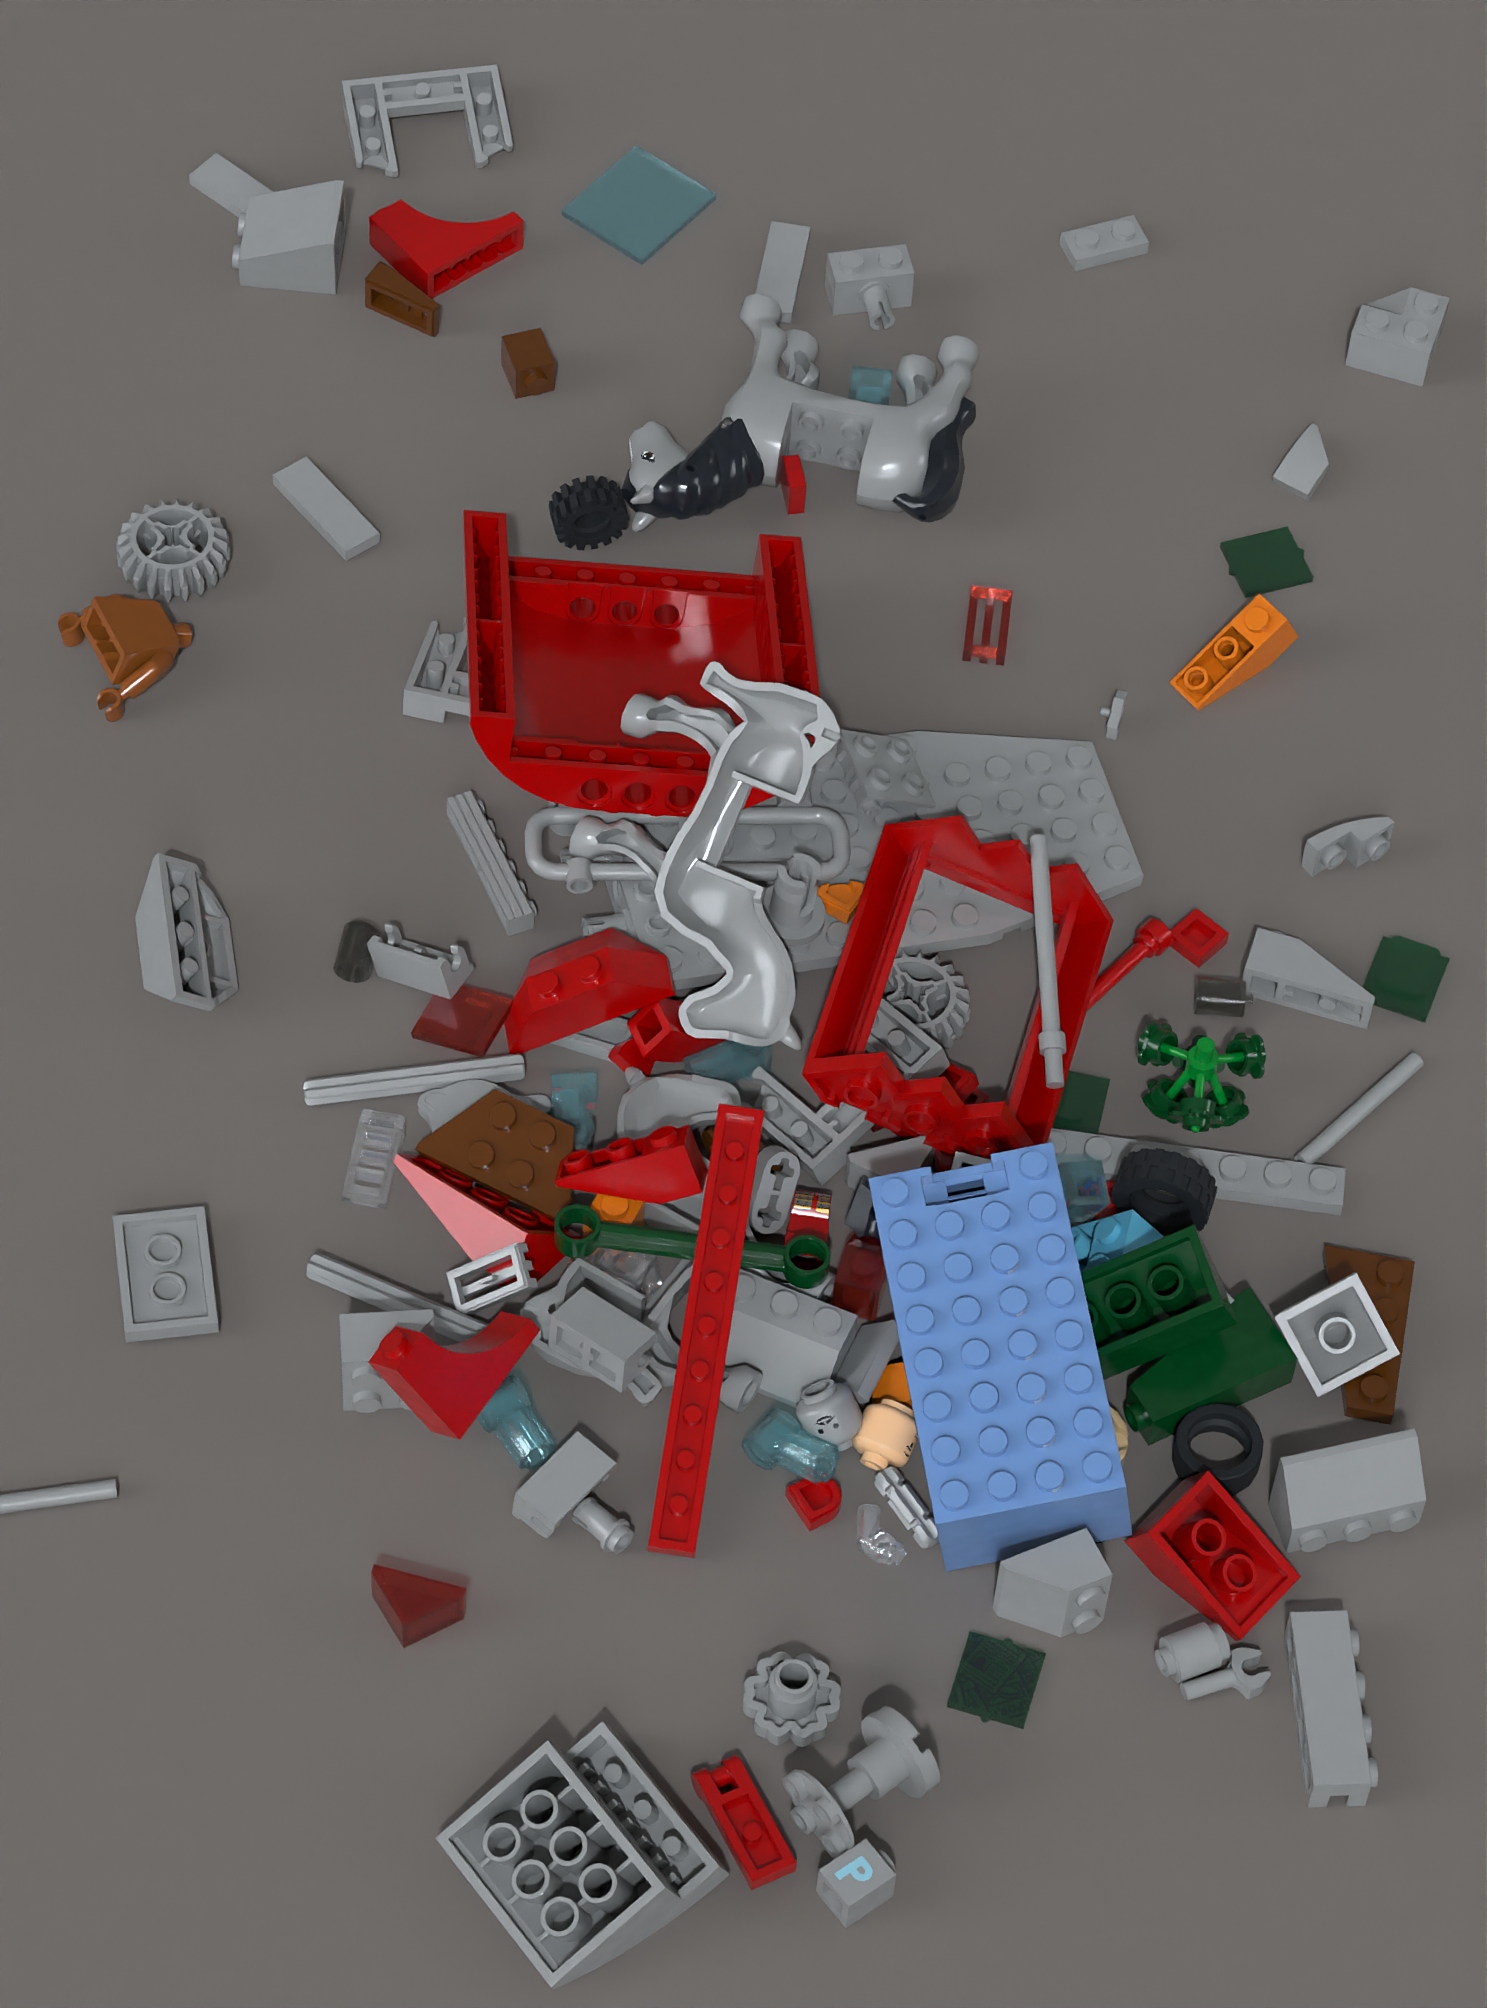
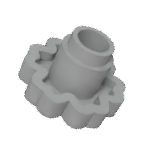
M781 1651L773 1654L771 1658L761 1659L757 1664L756 1675L745 1680L742 1710L746 1716L755 1718L754 1732L760 1737L767 1738L773 1745H782L790 1738L797 1746L805 1747L812 1743V1741L823 1739L827 1732V1724L838 1719L841 1687L837 1682L828 1679L829 1666L826 1663L816 1660L809 1653H802L795 1659H792L789 1654Z

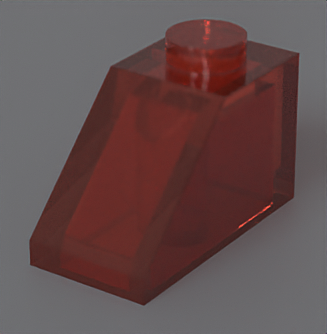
M854 1232L846 1244L834 1283L832 1305L858 1315V1318L876 1322L888 1284L881 1242L873 1237L859 1238Z

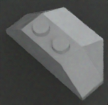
M157 853L153 858L135 916L144 989L172 1002L212 1011L238 992L229 918L212 890L201 880L202 873L196 863Z

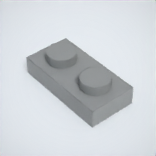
M1134 215L1062 232L1059 242L1074 272L1147 254L1149 241Z

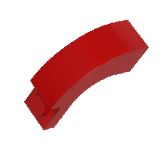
M667 998L643 1007L627 1022L642 1057L659 1062L693 1061L726 1051L740 1044L725 1039L695 1038L687 1034L680 1023L678 1015L679 1007L684 1001H675Z

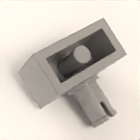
M906 244L827 253L825 290L833 316L867 312L870 326L873 329L880 330L878 317L881 318L884 330L891 327L895 322L892 308L909 307L912 303L915 273Z

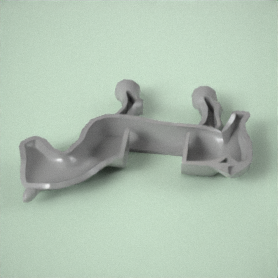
M714 661L710 662L705 668L700 684L705 690L731 707L744 720L737 727L730 715L722 708H696L687 705L677 695L670 694L659 701L642 693L634 694L626 704L621 718L620 728L625 735L647 738L656 733H679L697 741L711 756L706 785L694 810L677 833L668 852L654 843L640 825L623 819L615 823L606 824L591 815L583 817L575 826L570 838L569 852L572 857H584L589 860L603 855H618L636 862L651 878L655 886L654 892L661 917L683 936L705 946L715 960L725 969L727 974L714 986L689 995L680 1005L678 1015L680 1023L687 1034L695 1038L725 1039L750 1046H768L781 1041L793 1049L800 1050L802 1048L801 1039L789 1019L796 995L792 962L783 942L774 931L763 910L762 903L766 888L718 868L752 787L801 806L808 794L816 770V762L834 748L840 740L841 729L833 711L822 698L782 683L752 682L737 679L729 674L720 663ZM806 735H813L815 737L814 745Z
M627 1067L625 1078L630 1086V1090L622 1096L618 1108L617 1134L619 1139L631 1138L635 1140L649 1136L653 1131L664 1126L678 1128L690 1125L691 1130L701 1126L715 1125L718 1105L726 1104L741 1107V1097L737 1088L725 1081L695 1074H667L646 1077L638 1068ZM702 1156L708 1171L710 1161ZM706 1181L703 1193L663 1204L645 1202L644 1222L650 1228L698 1234ZM748 1217L745 1240L758 1242L751 1231ZM577 1258L564 1272L557 1286L531 1298L526 1302L523 1309H520V1316L530 1318L540 1329L531 1342L534 1351L552 1365L578 1375L597 1378L548 1347L551 1317L548 1309L555 1305L556 1311L579 1289L584 1287L657 1332L656 1342L648 1351L644 1352L645 1355L651 1358L649 1364L626 1388L634 1395L642 1407H648L659 1395L662 1387L674 1386L680 1346L672 1339L667 1327L670 1312L684 1295L689 1292L694 1260L682 1259L645 1305V1296L583 1259ZM740 1267L744 1271L825 1303H829L839 1280L836 1274L829 1272L826 1280L818 1287L802 1289L790 1284L783 1272ZM746 1365L724 1368L719 1401L738 1414L745 1411L760 1388L763 1378L762 1374Z

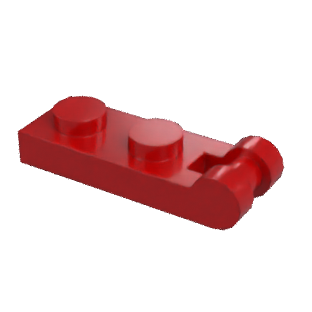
M737 1755L723 1759L721 1766L708 1771L706 1768H702L691 1773V1782L697 1796L708 1809L751 1891L796 1871L797 1862ZM728 1784L734 1787V1790L722 1795L718 1789Z

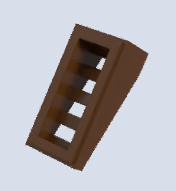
M378 262L365 278V307L429 336L436 337L439 333V304L393 268L383 262Z

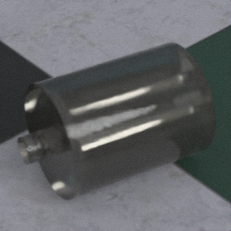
M352 921L344 926L333 966L335 974L341 979L354 983L364 982L369 979L373 960L367 943L373 935L380 937L379 931L373 925L361 921Z
M1196 977L1193 1000L1194 1014L1243 1018L1245 1003L1253 1004V995H1246V980Z

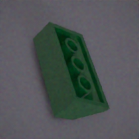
M1195 1225L1081 1272L1103 1380L1238 1324L1221 1278Z

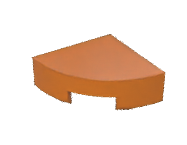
M849 881V884L829 886L830 884L827 883L818 887L817 895L823 901L826 913L848 924L855 915L865 884Z

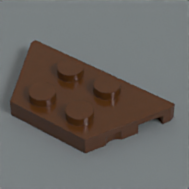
M496 1089L420 1141L415 1148L418 1155L555 1221L556 1215L561 1209L572 1203V1189L557 1187L555 1178L560 1161L568 1154L576 1151V1131L574 1127Z

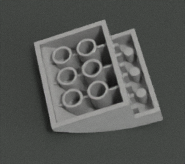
M603 1721L566 1753L547 1740L435 1838L553 1989L563 1986L620 1956L677 1918L730 1875L617 1733Z

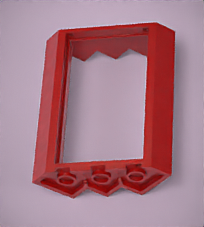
M962 815L885 824L801 1074L822 1102L838 1109L841 1102L863 1110L866 1112L865 1120L896 1133L900 1131L901 1126L925 1136L923 1144L955 1156L956 1151H962L991 1160L990 1154L1048 1143L1114 919L1078 863L1049 866L1053 923L1059 925L1054 943L1060 1030L1065 1033L1066 1053L1062 1055L1064 1086L1057 1089L1046 1087L1044 1056L1039 1053L1038 1035L1043 1032L1039 989L1006 1100L965 1105L946 1077L905 1080L886 1052L864 1054L924 869L1035 915L1031 855L1020 839L981 844Z

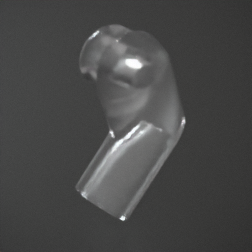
M873 1504L859 1506L857 1509V1546L860 1552L879 1564L899 1565L905 1558L906 1549L902 1542L897 1541L894 1536L880 1528V1507Z

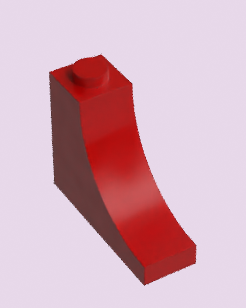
M400 199L369 216L370 245L400 275L431 299L523 249L524 221L514 211L488 221L472 223L450 222L425 215Z
M501 1311L477 1335L457 1344L439 1346L424 1333L395 1326L381 1340L378 1350L368 1363L431 1432L460 1440L539 1333L540 1329L530 1318Z

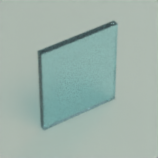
M636 145L562 209V216L643 265L715 201L716 194Z

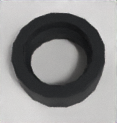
M1217 1403L1199 1406L1186 1414L1177 1427L1173 1444L1172 1462L1176 1474L1182 1481L1185 1478L1209 1471L1230 1496L1236 1495L1249 1487L1258 1474L1264 1440L1259 1426L1247 1413L1238 1408ZM1212 1431L1225 1433L1242 1445L1245 1449V1457L1241 1464L1233 1468H1211L1199 1462L1191 1453V1441L1202 1433Z

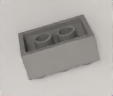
M740 1269L725 1368L746 1365L760 1372L763 1378L757 1393L796 1408L802 1400L800 1397L801 1393L807 1387L822 1380H835L855 1340L858 1315Z
M1415 1428L1281 1457L1268 1506L1286 1553L1298 1550L1313 1552L1329 1543L1343 1540L1358 1542L1374 1533L1387 1530L1402 1532L1412 1528L1415 1524H1419L1426 1503V1494L1418 1436Z

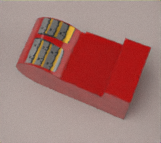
M795 1190L788 1230L784 1241L785 1246L793 1238L801 1235L816 1236L827 1244L832 1195ZM794 1257L791 1259V1262L796 1267L803 1270H814L822 1265L818 1258L809 1263L799 1262Z

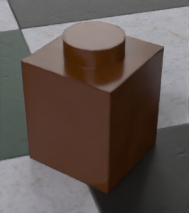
M541 328L502 336L501 364L515 399L554 391L555 361Z

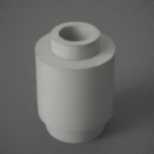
M1200 1622L1160 1638L1159 1649L1155 1651V1659L1159 1670L1163 1676H1170L1176 1683L1219 1668L1223 1660L1230 1658V1646L1221 1626L1216 1622L1209 1625L1205 1622Z

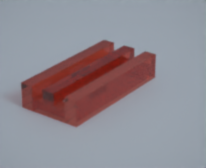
M971 586L962 661L971 662V657H980L979 663L987 664L988 659H996V665L1004 666L1012 590ZM978 598L986 599L981 646L973 645ZM995 600L1003 601L998 648L989 647Z

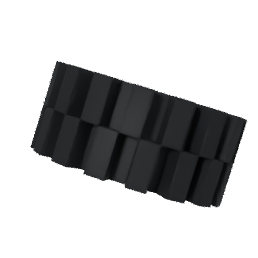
M590 475L586 476L585 482H580L578 477L572 479V486H568L566 483L560 486L561 493L555 491L552 495L553 501H549V512L555 535H557L560 543H565V547L571 549L576 544L577 550H584L586 545H590L591 550L598 549L597 543L603 542L605 546L612 543L611 536L618 539L622 535L621 530L627 529L628 512L622 490L614 480L608 482L607 477L600 476L595 481L594 476Z

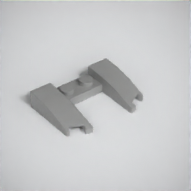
M497 64L342 81L343 110L355 164L358 168L368 165L385 170V176L398 178V167L389 124V118L462 110L476 169L488 165V158L504 149L509 153L513 150Z
M466 617L463 618L464 630L458 633L439 634L437 620L431 621L404 688L403 715L440 723L445 722L448 712L469 716L468 673L463 672L467 659Z
M881 999L865 1049L869 1053L886 1052L905 1080L940 1076L950 1066L943 1048L886 1000ZM760 1066L753 1071L751 1076L754 1083L762 1085L754 1107L741 1101V1107L765 1110L762 1132L775 1145L793 1153L799 1160L800 1168L821 1187L846 1164L847 1154L852 1153L850 1147L875 1124L864 1119L865 1111L841 1102L839 1109L825 1104L815 1114Z

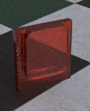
M461 986L451 1000L433 995L412 1029L411 1036L413 1039L483 1058L510 1014L513 999L466 986Z

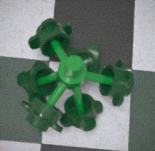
M1149 1023L1138 1041V1063L1146 1066L1151 1062L1153 1066L1158 1067L1160 1065L1166 1066L1172 1061L1173 1066L1180 1068L1183 1073L1176 1081L1168 1078H1162L1159 1081L1151 1080L1147 1084L1149 1092L1142 1097L1143 1103L1156 1117L1166 1119L1172 1124L1182 1121V1128L1193 1133L1209 1131V1128L1217 1129L1222 1126L1226 1127L1236 1124L1239 1120L1246 1118L1250 1112L1248 1106L1243 1103L1246 1096L1243 1091L1237 1090L1233 1086H1221L1216 1073L1222 1072L1225 1068V1063H1227L1230 1071L1239 1077L1251 1074L1254 1079L1262 1078L1265 1072L1264 1064L1266 1061V1051L1262 1037L1260 1035L1247 1037L1243 1032L1237 1033L1234 1040H1231L1227 1045L1226 1054H1218L1214 1049L1215 1043L1211 1038L1197 1035L1192 1039V1044L1184 1050L1178 1048V1037L1175 1032H1172L1171 1025L1164 1023L1160 1027L1157 1023ZM1209 1081L1213 1090L1204 1099L1205 1082ZM1186 1083L1195 1088L1194 1097L1187 1096L1183 1089Z

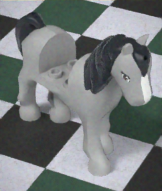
M758 293L746 296L741 305L739 318L754 336L753 356L744 381L735 390L724 408L719 425L691 453L676 442L667 427L654 420L648 421L635 429L630 436L629 447L632 465L628 469L621 490L628 506L636 512L632 523L633 531L639 532L656 518L674 517L678 520H684L692 516L707 515L714 509L722 508L729 502L743 496L748 488L759 485L777 488L781 481L782 456L799 455V458L805 461H814L842 467L847 470L860 471L856 494V503L859 506L900 513L905 511L919 521L928 523L944 518L952 512L959 500L965 470L962 451L963 435L976 418V404L964 397V394L972 386V370L976 366L980 354L977 344L967 337L957 335L945 338L940 345L937 356L943 366L944 373L935 386L933 385L938 373L935 363L925 356L916 354L902 357L897 366L896 379L897 384L904 391L905 406H888L857 401L817 390L820 369L814 363L819 351L816 338L802 330L792 329L784 331L778 325L782 314L780 305L770 296ZM780 359L786 366V378H783L778 370Z

